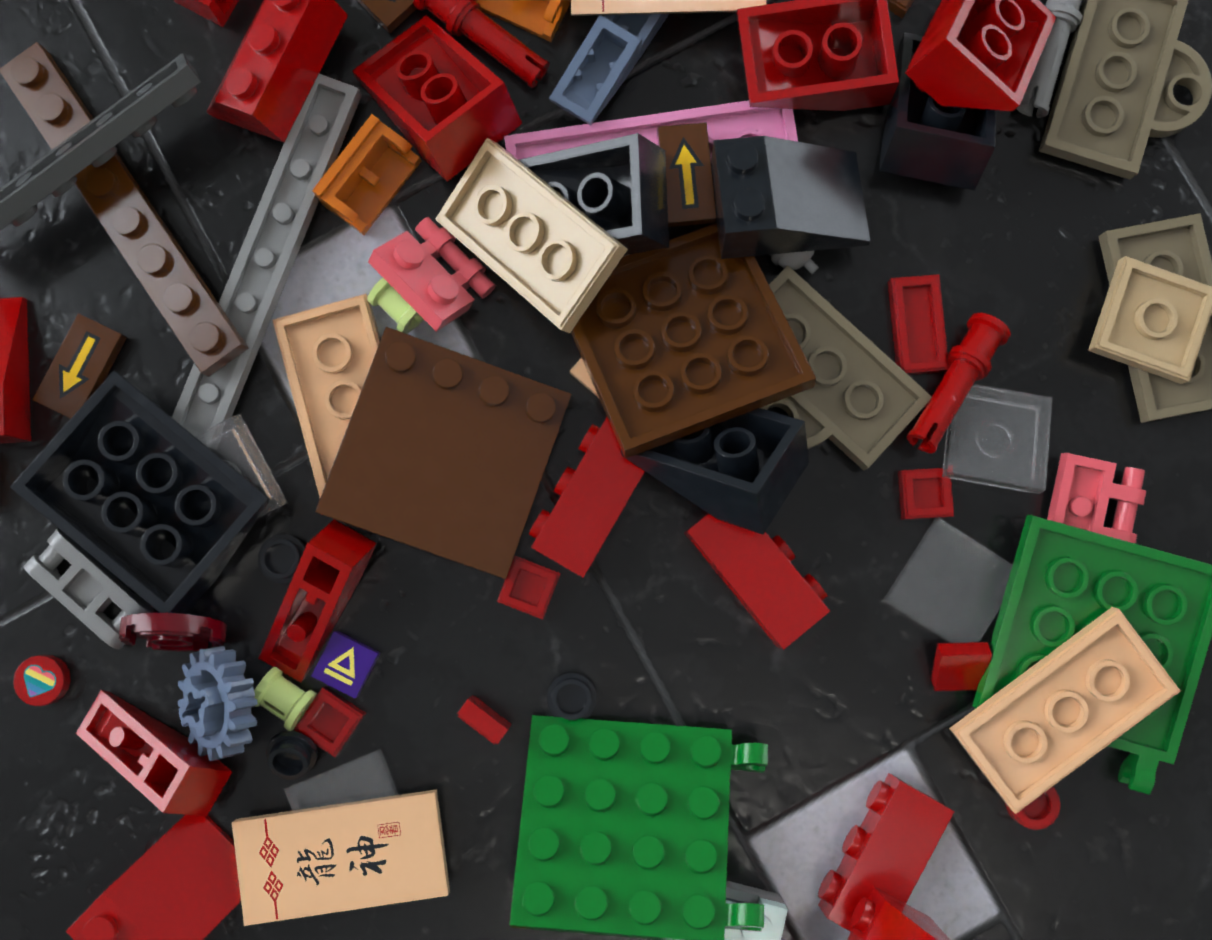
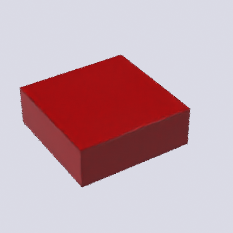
M951 468L898 471L901 520L954 517Z
M514 556L497 602L543 620L561 573Z
M988 642L938 643L931 675L934 691L977 690L978 684L992 658Z
M325 686L317 694L294 730L306 735L317 746L333 757H336L340 754L367 713Z
M474 695L467 699L457 713L462 721L491 743H496L497 745L512 725Z

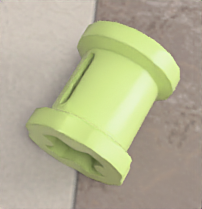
M381 278L367 296V301L372 306H380L398 323L396 329L400 332L408 334L424 320L384 278Z
M274 666L267 672L254 690V698L258 702V705L255 707L261 705L283 720L285 729L293 731L317 696V693L313 690L303 691L282 676L283 671Z

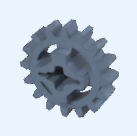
M224 646L200 649L199 652L191 653L190 663L182 665L186 678L178 681V686L183 691V699L178 700L182 727L189 726V743H198V755H208L209 761L242 754L244 752V745L251 743L253 740L248 728L257 726V720L251 714V707L258 705L257 699L254 698L253 678L245 679V661L236 662V651L234 649L225 650Z

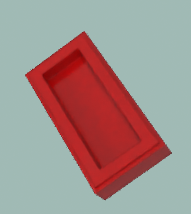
M940 275L891 278L888 281L896 364L908 375L945 373L949 365Z

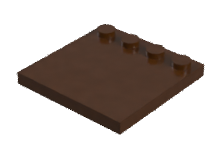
M717 223L669 240V248L634 253L622 257L571 331L625 459L811 389L815 386L816 376L755 257L721 259Z
M385 327L315 512L506 579L572 394Z

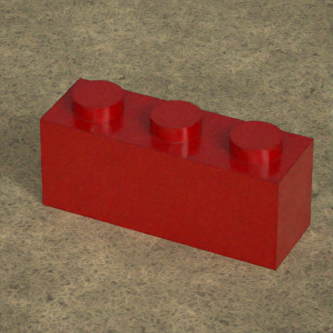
M607 417L601 427L594 424L591 425L578 448L585 453L576 470L569 466L566 468L553 491L560 495L551 513L543 509L529 532V535L535 538L531 546L532 549L582 578L587 574L645 473L644 470L622 456L621 447Z
M709 513L684 532L776 647L784 650L830 612L823 603V600L828 597L827 593L812 575L808 573L802 577L791 563L796 556L780 536L776 535L771 539L766 532L762 535L721 521Z
M888 773L884 782L879 780L873 786L866 801V807L869 808L868 813L861 826H853L847 834L842 846V852L845 853V856L836 872L830 870L826 874L818 891V898L821 899L818 906L826 918L850 932L853 929L850 922L856 905L863 897L868 899L874 887L905 904L907 903L955 812L940 801Z

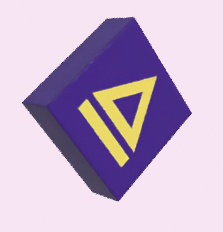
M334 631L311 677L356 699L359 697L381 652L339 631Z

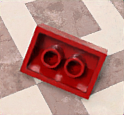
M263 0L206 112L217 119L285 142L348 17L347 13L335 0Z
M941 0L905 74L914 81L921 91L929 94L941 106L1013 111L1021 104L1057 17L1039 0Z

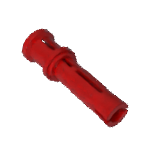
M477 0L413 1L417 9L421 11L427 9L446 24V31L451 35L466 36L525 81L529 87L534 88L538 84L536 78L541 81L546 74L550 62L540 57L480 11V4Z
M986 313L972 314L967 322L968 332L960 345L952 347L949 352L948 365L950 367L915 426L907 435V440L913 446L916 445L919 439L923 440L918 447L919 450L927 453L936 452L939 442L975 381L987 377L992 368L990 360L999 346L1006 344L1010 338L1011 332L1008 326L995 316Z

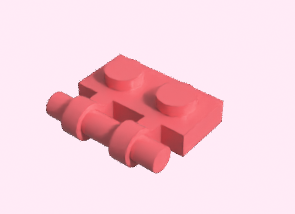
M426 217L415 228V231L425 242L420 244L408 231H405L374 249L368 263L437 332L470 309L475 299L466 289L471 287L483 299L494 290L496 285L484 274L486 268L476 258L470 259L454 243L456 238L444 227L439 228L429 217ZM442 257L455 273L451 275L436 259Z
M1061 453L1047 520L1136 543L1137 534L1132 532L1138 505L1143 506L1147 491L1142 489L1145 470L1125 467L1120 485L1113 483L1117 463L1071 453ZM1109 499L1117 501L1112 528L1103 527Z

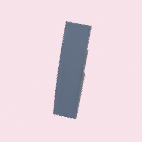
M669 14L599 15L550 95L549 100L591 126L641 58Z

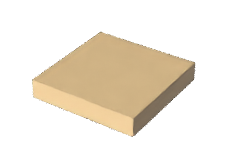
M1124 256L1118 260L1088 351L1180 384L1189 382L1212 313V286Z

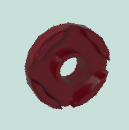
M131 614L121 618L119 639L130 646L135 645L136 637L147 639L146 647H152V650L196 652L200 651V649L208 648V641L213 643L212 647L223 646L227 625L216 619L190 614Z

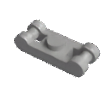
M57 528L47 539L49 546L41 555L34 554L24 565L25 571L106 644L120 650L125 645L119 639L121 618L131 614L153 613V607L142 597L133 593L93 556ZM66 559L71 566L61 576L57 567ZM112 601L122 609L114 620H111L103 613Z

